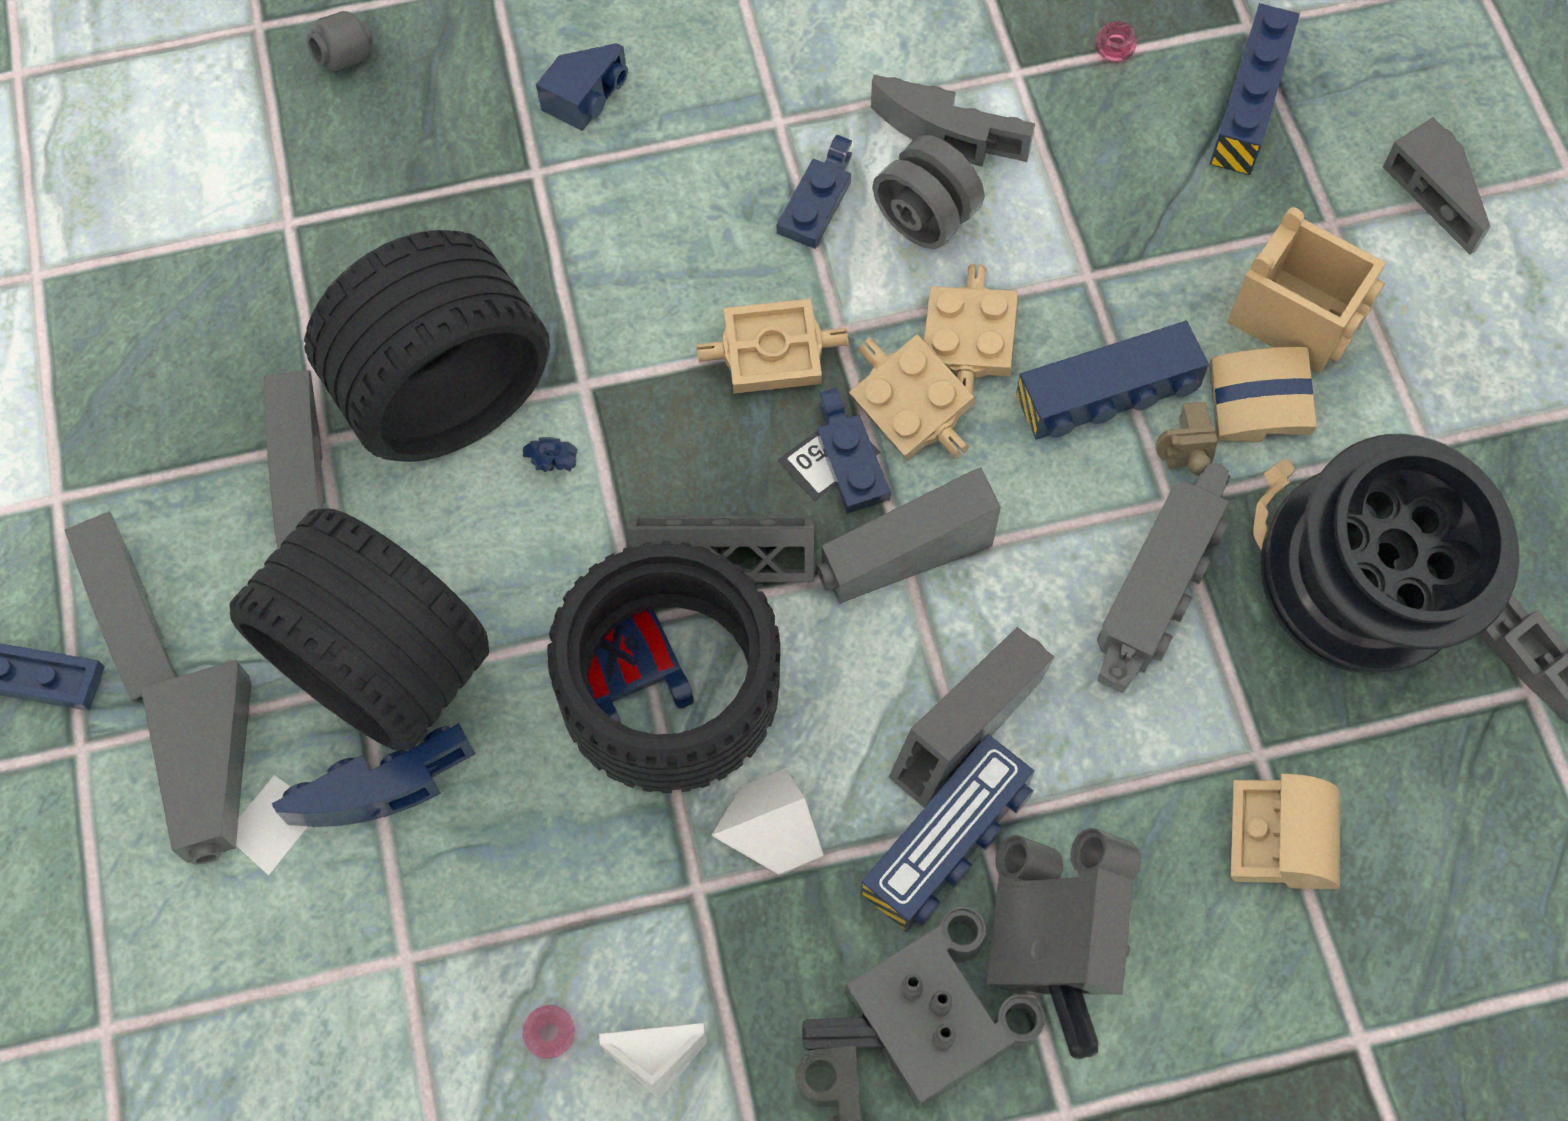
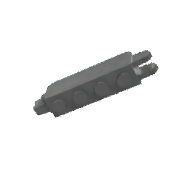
M1211 462L1210 465H1206L1195 485L1187 481L1173 485L1098 635L1097 642L1101 652L1105 653V657L1097 681L1103 685L1124 693L1139 671L1145 673L1152 658L1161 662L1173 638L1172 635L1165 631L1171 619L1179 623L1181 622L1193 598L1184 592L1190 580L1200 584L1211 561V558L1203 554L1209 542L1216 546L1219 545L1230 523L1229 520L1222 518L1229 501L1221 497L1230 478L1229 470L1222 463L1213 464Z

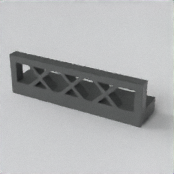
M814 515L630 516L626 527L627 547L632 546L636 548L642 546V543L652 542V545L661 544V541H671L672 544L684 542L690 543L691 547L702 546L708 548L710 552L716 555L721 554L725 557H728L737 547H750L761 559L751 569H743V572L751 576L755 582H814ZM716 547L726 548L722 552H720ZM762 547H773V548L770 549L768 552H766ZM784 547H805V569H784L773 557ZM766 564H768V565H769L770 567H772L773 569H762V568H763Z

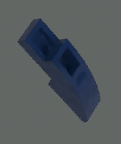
M459 723L451 728L443 726L430 732L424 738V742L408 751L399 750L389 754L380 762V766L373 770L362 755L355 759H342L334 763L327 770V774L310 783L301 782L288 788L283 793V798L273 802L272 806L275 812L288 825L343 826L383 818L415 807L440 795L441 792L433 777L475 755V752Z

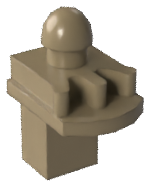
M1206 402L1183 403L1179 419L1181 429H1171L1163 432L1155 443L1156 452L1161 460L1167 461L1169 469L1188 466L1192 474L1200 476L1203 468L1213 462L1218 443L1216 430L1211 424Z

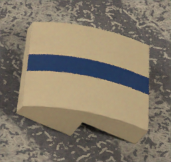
M1273 347L1245 350L1212 357L1210 360L1218 441L1262 442L1266 434H1313L1317 428L1308 347Z

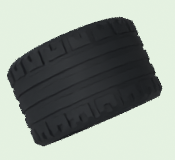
M430 230L406 235L379 246L355 261L330 284L321 296L311 314L304 337V342L306 343L304 349L309 363L364 448L376 457L402 462L424 461L450 454L474 443L499 427L523 405L538 385L545 370L550 350V337L546 327L484 241L476 238L475 235L451 230Z
M330 508L313 509L299 522L295 530L291 531L280 545L281 548L275 550L265 561L264 567L258 569L249 579L248 586H244L229 603L230 619L240 634L264 658L336 716L388 748L394 750L412 749L426 734V728L431 727L439 718L441 710L447 707L455 698L457 690L464 687L472 677L473 671H476L489 655L487 633L476 615L441 579L395 542L371 526L344 512Z
M661 541V544L653 545L652 542L642 543L640 547L633 548L630 546L624 548L623 552L616 555L612 553L605 557V561L599 564L595 563L588 569L589 572L585 576H580L574 582V587L570 591L568 590L563 597L564 604L562 607L557 608L553 625L550 627L549 637L552 643L547 644L548 671L552 680L551 684L566 729L573 742L578 744L582 755L599 771L601 769L605 770L609 778L622 782L631 788L637 785L647 792L662 791V793H672V790L681 789L682 792H688L694 788L709 786L710 781L716 778L719 781L726 778L727 774L734 770L736 771L743 765V760L746 757L751 758L756 752V749L767 736L766 729L771 727L777 709L780 687V634L778 626L774 624L775 615L773 609L767 602L768 599L764 592L758 591L757 583L754 579L745 574L743 569L736 563L733 565L729 563L727 557L721 554L716 555L710 552V549L702 546L699 549L691 547L690 543L672 544L671 541ZM676 607L697 611L716 620L733 635L743 650L748 665L745 681L735 699L718 716L700 727L674 734H651L633 730L613 720L595 703L588 692V675L591 663L602 641L620 623L636 614L656 608Z

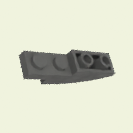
M873 76L871 108L884 121L908 138L914 140L920 135L935 136L952 145L964 155L970 164L983 167L986 153L1024 162L1028 161L1035 123L1023 121L1017 117H1004L981 112L975 108L954 106L956 92L945 90L938 86L916 84L896 77Z

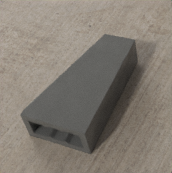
M982 468L972 470L822 545V563L817 565V572L825 591L833 589L839 604L992 547L1001 506Z
M1016 627L910 729L889 778L925 808L987 734L992 736L1041 683L1055 657L1038 640L1031 638L1019 627Z
M237 660L141 688L171 849L186 863L191 862L195 865L207 864L218 860L222 852L236 848L251 693L250 676Z

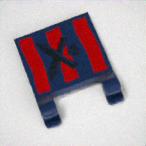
M654 609L632 616L620 623L604 638L591 663L588 675V692L595 703L613 720L621 723L613 704L614 701L665 680L678 709L694 703L692 688L679 665Z

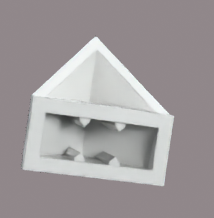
M786 768L742 785L711 835L775 872L778 877L824 858L805 797Z
M704 1023L603 1033L599 1034L600 1046L609 1057L660 1100L707 1043V1033Z

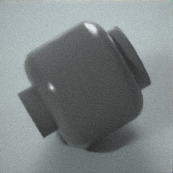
M341 11L316 20L312 25L311 33L307 36L308 48L314 61L319 66L324 65L333 72H339L365 62L369 56V45L373 42L372 33L367 23L359 21L353 13L348 11Z

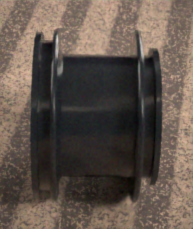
M1412 434L1377 435L1354 443L1341 451L1320 473L1299 484L1283 500L1266 530L1262 543L1261 578L1267 601L1277 621L1291 639L1307 653L1328 665L1350 672L1381 673L1400 671L1428 660L1443 648L1459 645L1476 637L1496 621L1508 604L1516 585L1520 562L1519 541L1512 514L1501 492L1487 474L1471 459L1456 449L1431 438ZM1366 504L1374 509L1377 518L1369 513ZM1412 520L1418 525L1422 532L1415 528ZM1427 564L1433 567L1437 578L1429 572ZM1397 595L1404 599L1406 606L1397 601Z

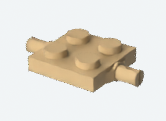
M976 263L968 266L967 287L930 286L924 342L972 395L974 378L987 375L1011 376L1018 308V291L984 288L985 273L987 271L984 265L978 264V274L975 279Z
M811 299L723 308L725 320L723 341L696 343L698 362L725 359V363L731 371L733 394L822 384L820 365L822 348L848 346L847 327L820 331V327L813 316Z
M918 334L897 352L891 353L888 356L875 343L874 339L870 338L865 342L875 355L862 343L858 351L874 368L863 381L849 392L857 404L907 460H910L925 446L937 441L941 442L954 459L961 457L962 455L953 445L952 441L963 453L968 450L969 445L961 439L953 428L959 417L977 403L971 392Z

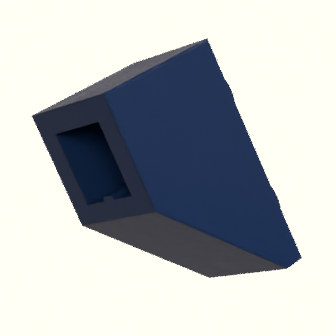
M615 43L559 55L536 83L541 111L583 131L592 118L596 119L602 113L605 101L615 89H620L626 81L628 67L626 66L624 46Z

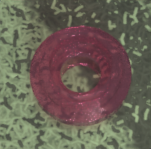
M1112 21L1106 24L1098 32L1095 41L1097 52L1103 58L1116 62L1130 58L1137 46V38L1133 28L1122 21Z
M545 1005L535 1009L529 1014L523 1026L525 1045L534 1055L545 1059L556 1058L564 1054L570 1048L575 1036V1027L570 1015L564 1009L554 1005ZM547 1024H555L559 1029L557 1037L549 1042L543 1041L540 1036L542 1028Z

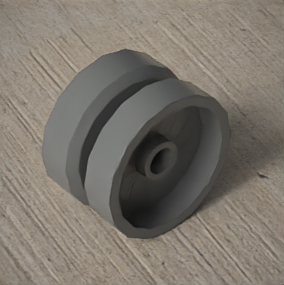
M920 135L899 154L898 160L888 164L874 178L872 186L875 201L891 225L909 241L929 249H937L943 246L958 231L959 224L968 221L982 207L985 199L983 184L975 168L964 155L948 142L930 135Z

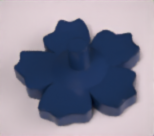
M539 437L538 441H531L523 447V457L531 458V463L535 465L536 470L547 472L553 471L555 467L557 470L565 469L571 471L572 468L576 467L578 449L569 442H561L559 438Z

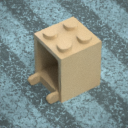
M1291 207L1283 216L1281 224L1262 252L1258 253L1253 260L1249 271L1245 275L1227 323L1271 347H1308L1310 368L1321 373L1330 359L1339 362L1352 340L1351 337L1356 329L1359 330L1369 315L1373 303L1385 285L1378 278L1386 262L1305 220L1301 210Z

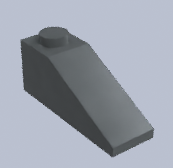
M1432 117L1394 142L1383 168L1471 255L1477 251L1491 226L1463 146L1456 140L1452 132L1445 129Z

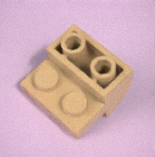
M1281 774V780H1233L1231 877L1233 881L1286 883L1288 888L1340 889V791L1338 787L1320 778L1297 774Z

